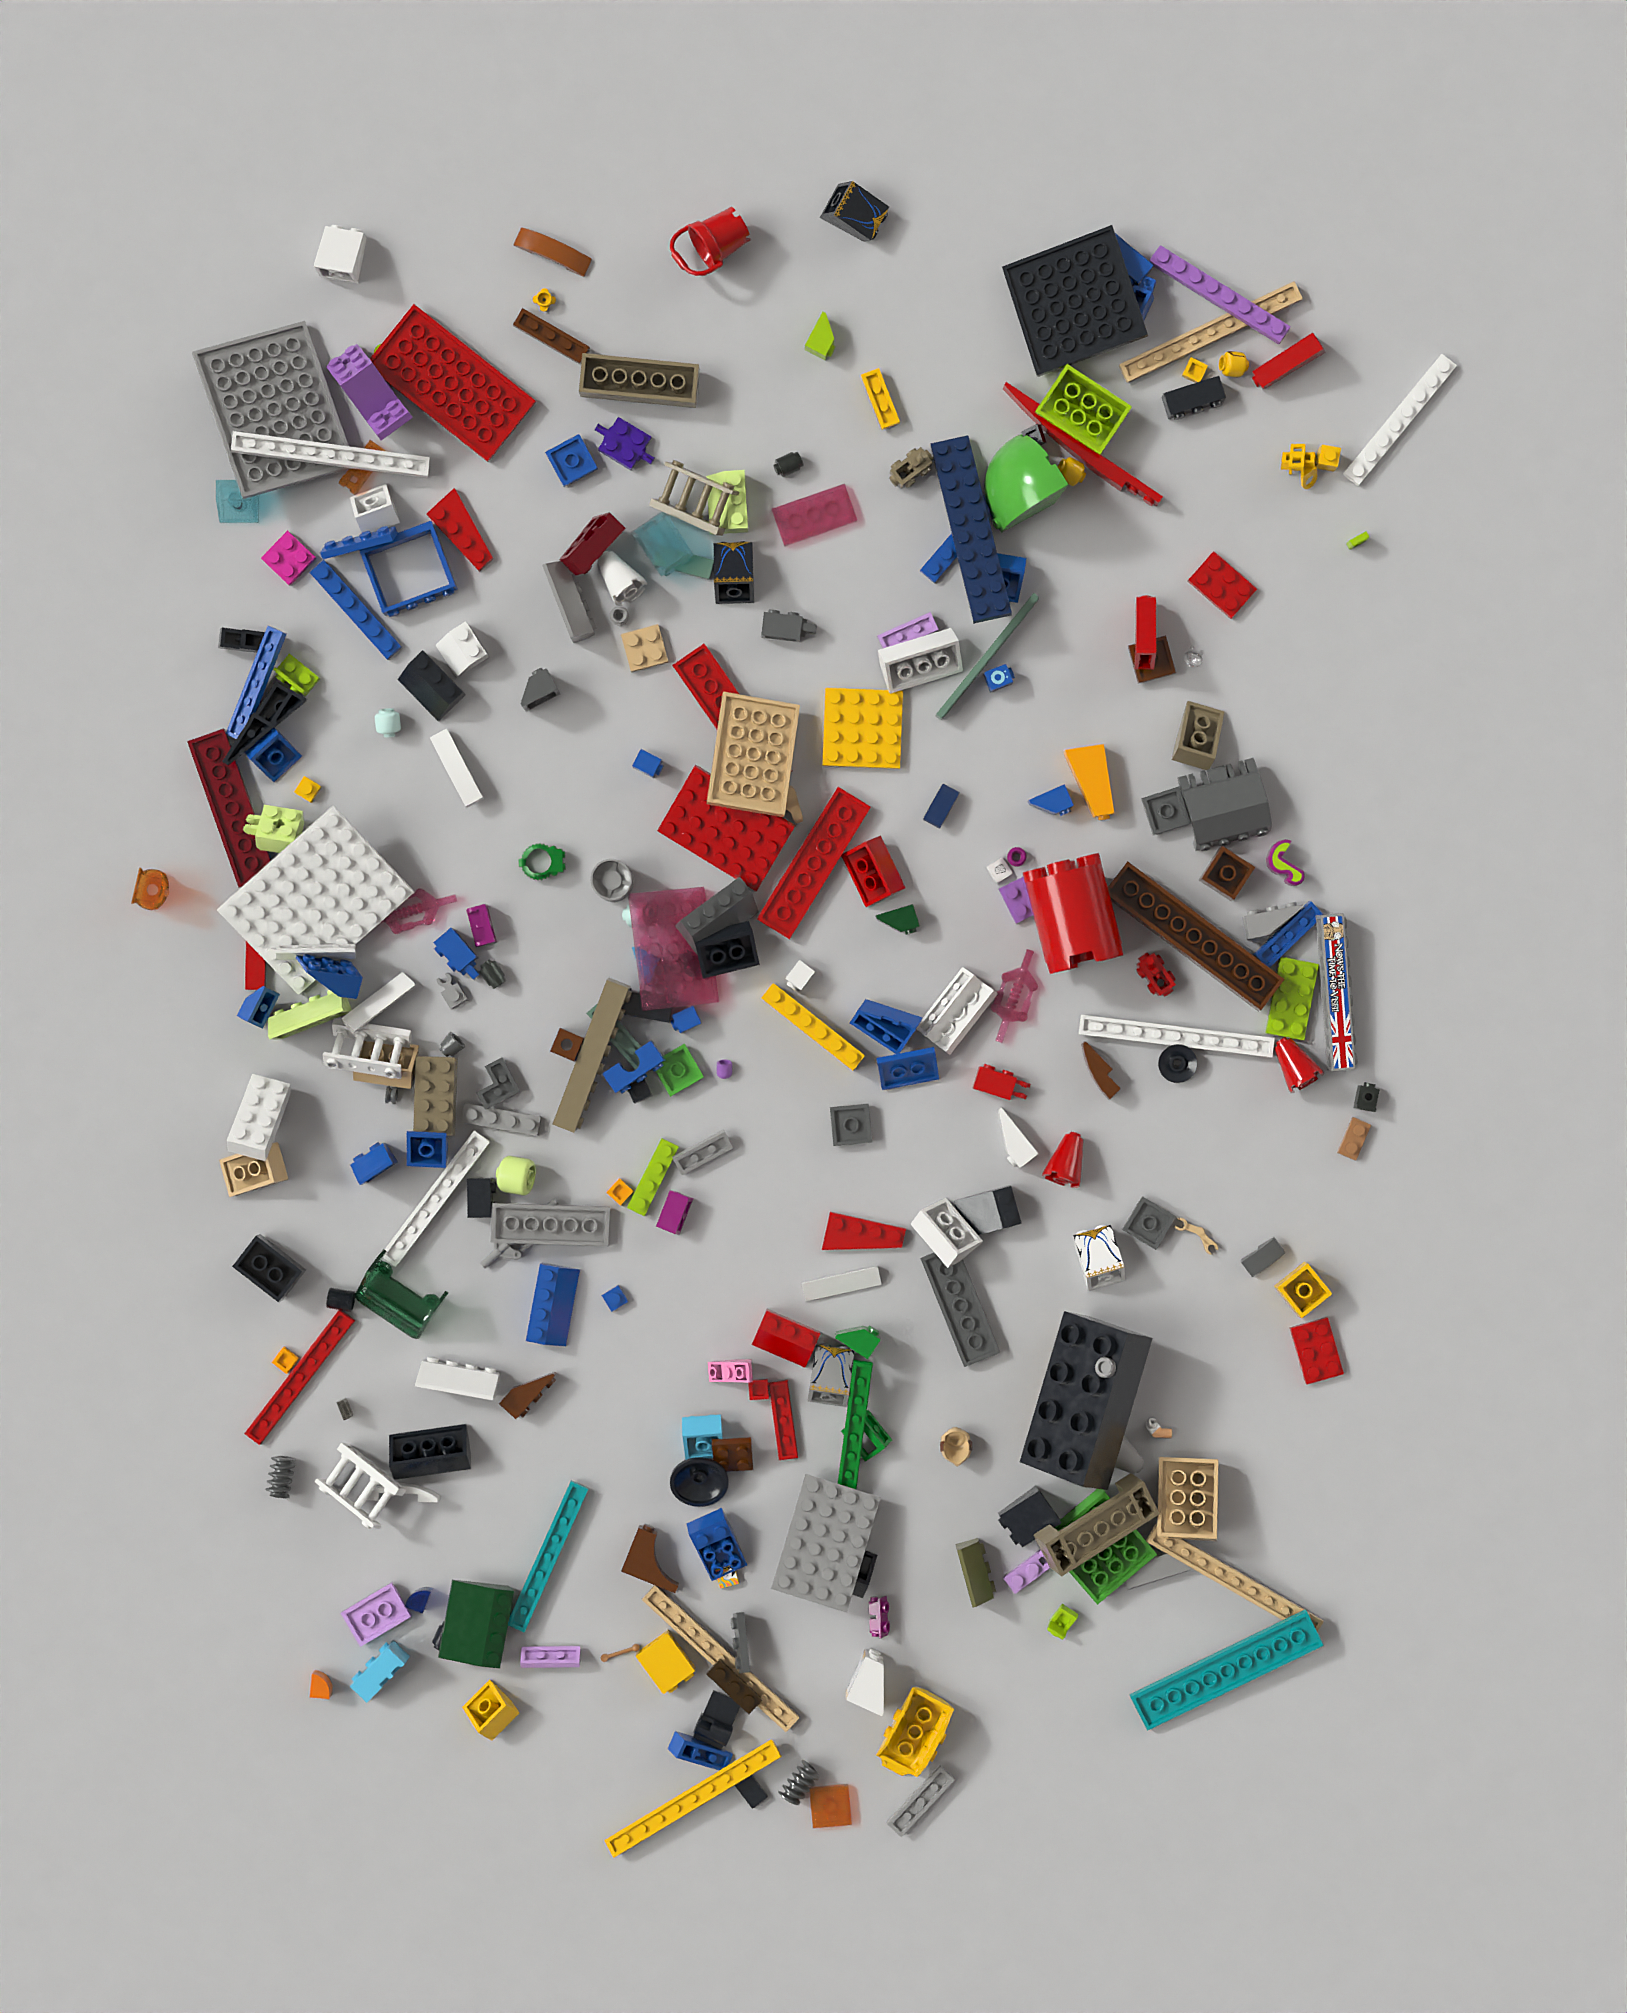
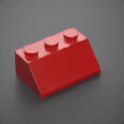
M881 835L865 841L841 855L865 907L905 889V885Z
M766 1309L751 1345L805 1368L818 1341L820 1331Z

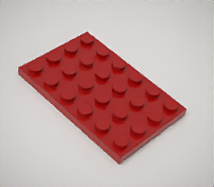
M695 765L657 831L734 879L741 877L747 887L757 892L796 825L780 816L706 804L711 773Z

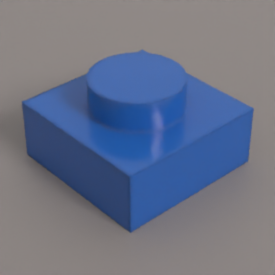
M619 1285L601 1295L611 1312L629 1302Z

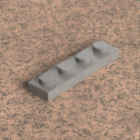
M464 1103L461 1122L538 1136L541 1116L491 1107L485 1110L483 1106Z
M939 1765L887 1821V1825L902 1837L953 1783L955 1778Z

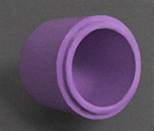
M726 1059L719 1060L717 1062V1076L721 1079H728L732 1075V1062Z

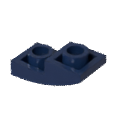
M942 784L923 820L940 829L960 792Z

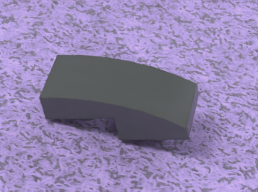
M1275 1237L1259 1245L1256 1251L1241 1259V1263L1251 1277H1254L1282 1257L1285 1251Z

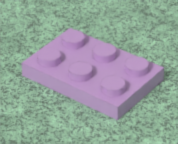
M393 1582L341 1612L342 1617L360 1647L412 1616Z

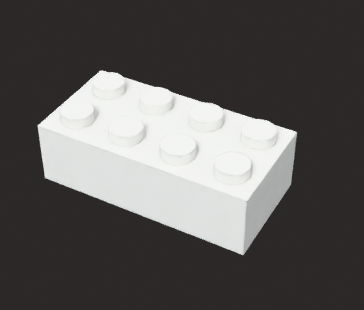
M252 1074L227 1138V1149L229 1152L266 1161L291 1095L289 1083Z

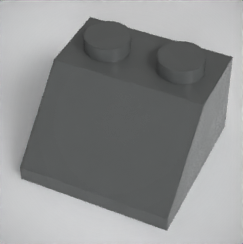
M539 668L533 671L532 676L529 677L520 703L525 711L560 695L547 668L544 670Z

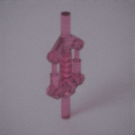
M418 888L407 899L418 897L422 900V904L417 903V905L413 904L412 906H407V908L402 907V909L399 908L397 911L394 910L380 923L386 922L394 934H400L422 924L431 925L440 906L457 902L456 894L436 899L425 890ZM425 911L423 920L411 921L400 925L398 918L403 919V917L406 918L408 915L413 916V914L417 915L419 912L423 913Z
M1026 950L1021 967L1001 975V987L997 991L998 994L990 1007L991 1011L1002 1019L995 1039L996 1042L1003 1043L1010 1022H1024L1027 1020L1033 991H1036L1038 988V984L1028 970L1034 953L1032 950ZM1014 980V987L1011 989L1012 993L1009 994L1010 998H1008L1009 1002L1006 1003L1007 1007H1003L1000 1004L1004 996L1003 991L1006 983ZM1023 984H1025L1029 989L1026 1000H1024L1021 1011L1018 1012L1014 1009L1017 1007V999L1020 998L1019 994H1021V989H1023Z

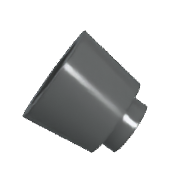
M449 1032L440 1044V1051L446 1057L449 1055L454 1056L465 1048V1044L453 1032Z

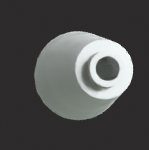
M613 551L603 552L598 560V565L613 602L616 606H622V602L626 600L628 603L632 602L644 592L645 588L643 586L644 584L647 585V582Z

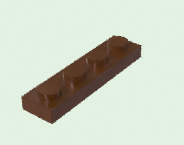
M524 308L521 309L513 323V327L579 365L582 362V353H588L590 349L588 345Z

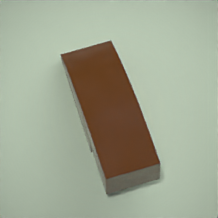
M1084 1041L1081 1046L1086 1066L1099 1090L1110 1100L1121 1089L1108 1076L1113 1069Z

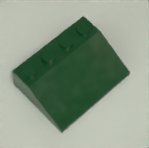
M452 1579L438 1658L480 1667L500 1669L514 1590L507 1585Z

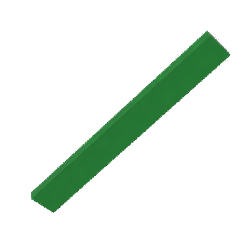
M860 1360L853 1361L837 1483L853 1489H857L873 1362Z

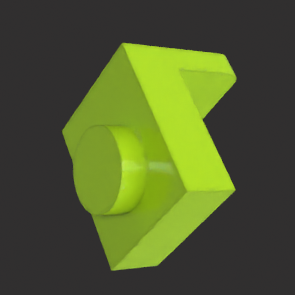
M1061 1604L1050 1618L1047 1630L1053 1636L1063 1640L1069 1628L1078 1618V1613Z

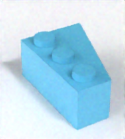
M394 1640L390 1644L386 1642L378 1650L380 1655L376 1659L372 1656L365 1664L367 1668L363 1672L359 1670L351 1679L353 1683L350 1687L366 1703L394 1676L410 1657Z

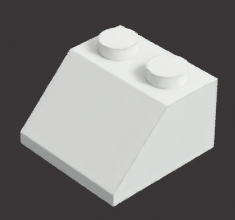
M386 484L350 497L354 516L362 533L366 531L376 532L381 527L388 526L390 528L400 523Z
M466 621L447 633L436 644L437 649L456 678L489 658Z

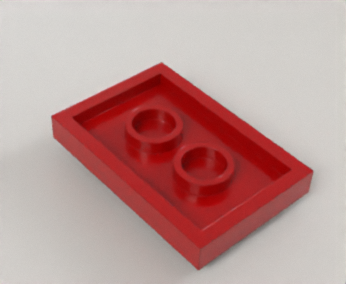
M1214 551L1187 581L1230 619L1233 618L1257 590L1256 587Z
M1328 1317L1289 1327L1306 1385L1344 1374Z

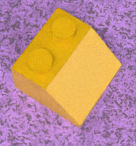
M489 1680L462 1707L477 1732L491 1741L519 1714L512 1700L492 1680Z

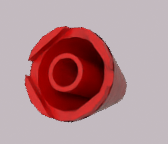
M1285 1037L1276 1042L1275 1051L1290 1093H1295L1294 1089L1297 1087L1301 1090L1318 1080L1317 1075L1319 1073L1321 1076L1324 1075L1323 1070L1291 1038L1287 1040Z
M1070 1132L1064 1135L1042 1173L1045 1179L1062 1186L1070 1183L1071 1188H1078L1080 1186L1084 1140L1080 1138V1134Z

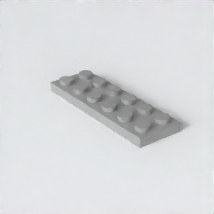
M492 1203L490 1242L608 1246L610 1207Z

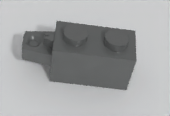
M769 609L763 615L761 638L800 642V638L805 637L806 633L816 634L817 625L807 623V619H803V616H799V613L788 612V614H780L778 610Z

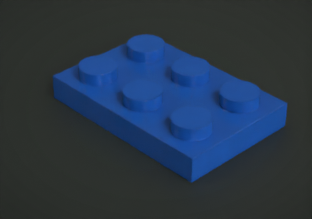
M934 1047L876 1058L882 1090L939 1080Z

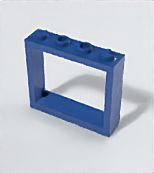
M432 521L399 532L391 542L359 550L381 611L385 616L393 617L400 614V610L415 609L419 603H431L436 600V597L441 595L443 597L454 594V590L458 589ZM431 534L449 584L388 607L369 556Z

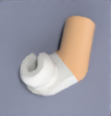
M1155 1418L1147 1420L1146 1429L1154 1438H1172L1171 1428H1161Z

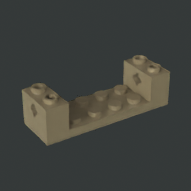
M1132 1473L1128 1474L1115 1483L1119 1491L1117 1495L1070 1525L1057 1531L1049 1524L1035 1533L1033 1536L1049 1567L1062 1577L1159 1515L1156 1505L1141 1479Z

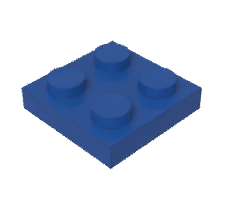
M580 434L545 452L563 487L598 470Z

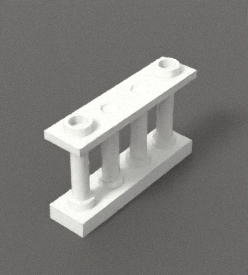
M333 1019V1036L337 1037L332 1053H323L324 1067L385 1076L391 1079H401L402 1068L401 1064H398L402 1047L410 1048L411 1030L367 1023L353 1034L341 1019ZM344 1038L356 1039L351 1056L339 1055ZM363 1041L375 1042L371 1059L359 1058ZM383 1044L394 1045L390 1063L378 1061Z
M341 1443L337 1448L342 1453L341 1460L327 1480L316 1479L315 1482L320 1486L319 1489L323 1493L332 1495L362 1519V1524L365 1527L380 1529L382 1525L375 1519L391 1496H403L407 1489L353 1446ZM352 1461L356 1464V1470L340 1492L333 1484L347 1463ZM367 1473L371 1476L370 1482L354 1503L347 1495L361 1475ZM381 1484L385 1487V1493L371 1513L367 1514L361 1507L375 1487Z

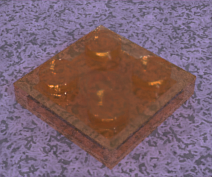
M848 1784L809 1787L813 1828L852 1825Z

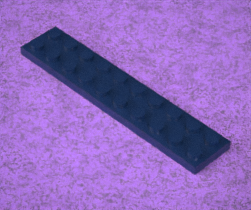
M966 435L930 443L973 624L1011 616L1012 611L969 436Z

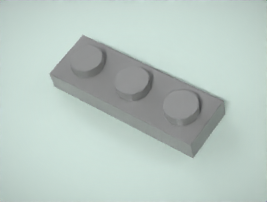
M722 1130L672 1158L681 1175H684L733 1149V1146L725 1131Z

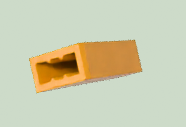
M1104 744L1065 750L1064 756L1093 818L1098 817V820L1110 819V815L1114 814Z

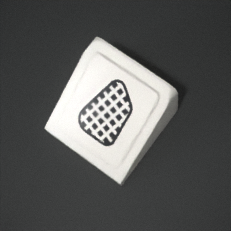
M1002 857L986 867L996 884L1012 874V871Z

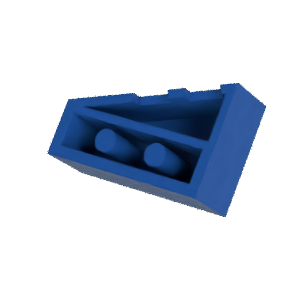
M865 999L850 1021V1024L893 1053L899 1054L923 1017Z

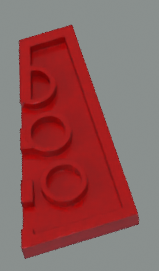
M830 1212L822 1250L902 1248L906 1228Z

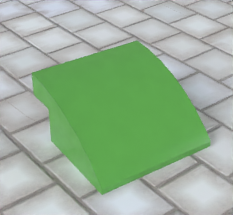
M1096 1489L1060 1519L1062 1523L1055 1527L1057 1531L1062 1530L1109 1500L1110 1497L1103 1489ZM1136 1529L1069 1573L1098 1605L1154 1558L1157 1553Z

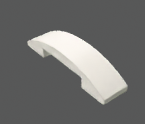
M399 1483L407 1489L404 1494H418V1502H438L440 1500V1495L428 1488L410 1483ZM382 1485L376 1486L367 1500L379 1501L382 1493H385V1487Z

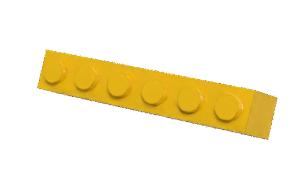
M774 983L761 997V999L852 1071L864 1058L865 1055Z

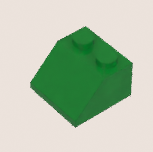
M870 1325L868 1328L859 1326L839 1330L835 1333L837 1340L866 1359H869L881 1340L879 1331Z

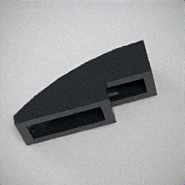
M222 627L220 628L218 648L257 653L265 632Z

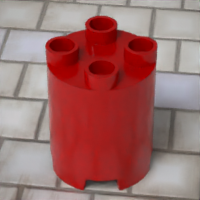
M1099 853L1077 858L1078 868H1076L1075 861H1070V859L1048 864L1049 876H1047L1045 867L1022 873L1044 959L1050 974L1078 968V963L1092 959L1098 962L1123 956L1122 941Z

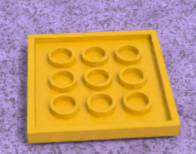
M825 688L822 766L900 769L903 691L890 694L888 690Z

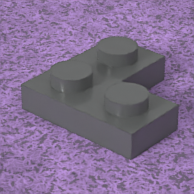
M502 1057L485 1066L493 1084L476 1093L484 1109L487 1110L520 1092Z

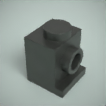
M1364 1082V1086L1358 1085L1353 1108L1376 1112L1380 1089L1375 1088L1376 1084ZM1367 1093L1371 1094V1099L1369 1101L1365 1098V1095Z

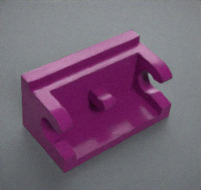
M487 904L467 908L466 912L475 947L496 943Z
M670 1190L656 1227L680 1235L694 1198Z

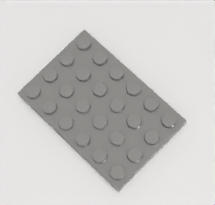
M805 1474L771 1589L847 1612L881 1497Z

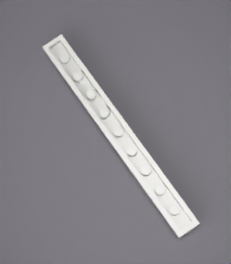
M233 431L231 444L232 453L428 478L430 457Z
M1080 1015L1078 1034L1164 1045L1182 1044L1189 1048L1273 1057L1275 1039Z

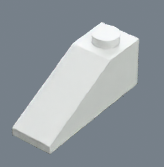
M1000 1107L998 1115L1006 1152L1009 1155L1007 1160L1013 1167L1017 1165L1021 1168L1038 1153Z

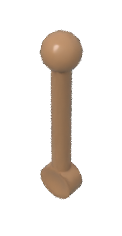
M634 1644L630 1648L615 1653L602 1654L601 1661L606 1662L609 1658L630 1651H639L640 1646Z

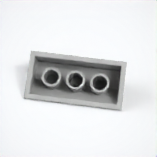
M561 561L543 564V569L572 642L576 643L594 636L593 630L597 628L593 618H588L586 612L590 610L586 600H581L579 594L583 592L579 582H574L572 577L574 574Z

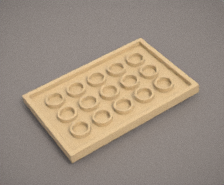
M723 692L706 804L784 817L800 705Z

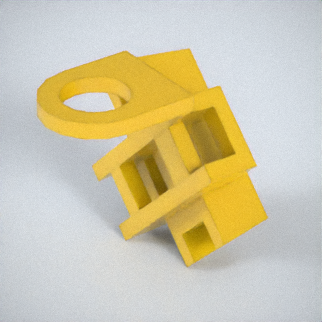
M1291 444L1290 452L1282 453L1281 470H1289V475H1292V471H1301V486L1304 489H1309L1317 480L1315 452H1306V444ZM1313 476L1312 481L1306 485L1308 478Z

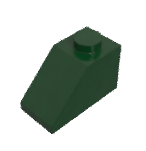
M913 904L875 916L877 921L900 933L905 932L906 935L917 932L916 928L920 927Z

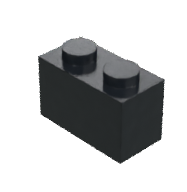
M492 1178L467 1179V1218L492 1217V1203H496V1201H493V1194L496 1193V1182H492Z

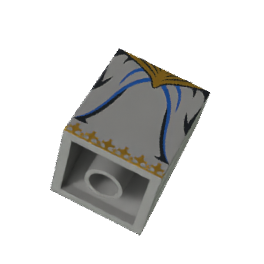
M829 1344L816 1345L808 1402L846 1407L854 1350L845 1346L835 1348Z

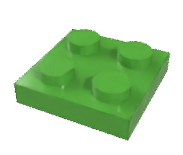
M685 1043L663 1056L665 1061L662 1062L664 1066L656 1071L670 1097L704 1078Z

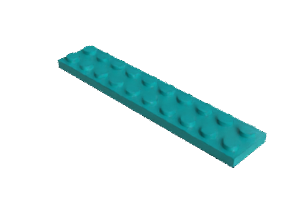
M1305 1609L1129 1695L1148 1731L1324 1645Z

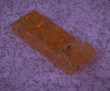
M371 440L364 447V449L385 451ZM348 469L346 474L340 479L339 485L342 487L346 486L353 495H356L373 471ZM353 476L358 479L356 483L350 481Z

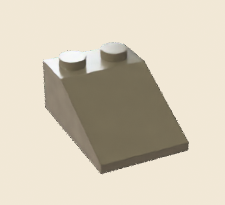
M1187 701L1175 741L1172 760L1204 770L1210 769L1216 758L1225 711Z

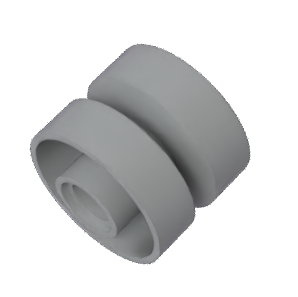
M606 859L594 867L591 873V886L594 892L602 899L617 902L626 898L632 891L634 884L633 875L623 862L617 859Z

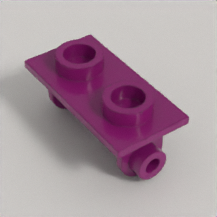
M877 1596L870 1597L869 1615H876V1618L869 1619L870 1633H872V1637H879V1639L887 1636L890 1631L887 1596L879 1599Z

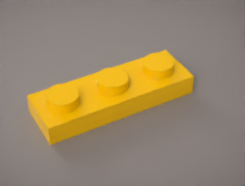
M877 368L861 374L881 430L900 424L880 369Z

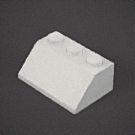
M947 1198L920 1210L911 1223L913 1228L947 1268L960 1262L983 1242Z

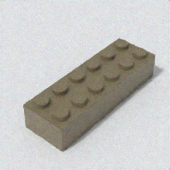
M582 353L579 394L580 397L696 408L700 368L699 364Z

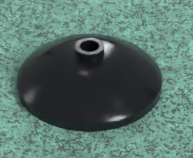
M703 1457L682 1461L673 1469L670 1476V1488L673 1495L682 1503L695 1507L709 1506L718 1502L726 1494L729 1485L728 1475L723 1466L712 1459Z

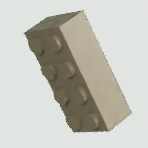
M416 1056L413 1131L447 1133V1136L455 1135L458 1057Z

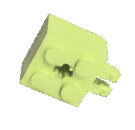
M264 805L261 816L248 815L246 821L250 824H245L243 830L247 834L255 835L256 847L258 849L280 853L302 833L304 827L303 811Z

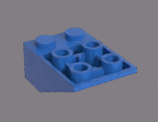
M304 954L303 956L296 955V959L306 973L338 997L358 998L363 977L351 961L345 959L335 961L329 957H322L321 959L309 954Z
M722 1508L686 1523L689 1536L711 1581L747 1566L741 1548ZM730 1566L731 1568H733L732 1570L723 1573L724 1567Z

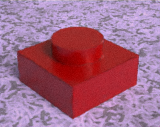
M756 1379L753 1382H748L749 1400L769 1399L768 1379Z

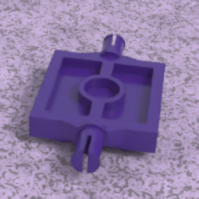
M620 417L616 419L613 426L609 429L599 423L597 424L594 431L604 436L598 448L599 452L629 470H632L641 459L650 464L653 463L655 457L646 453V447L651 440L650 435Z

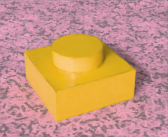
M304 776L294 793L312 803L321 786Z

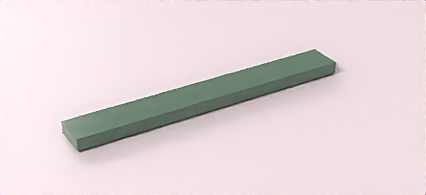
M1035 593L1031 595L936 713V717L939 720H943L1038 602L1039 597Z

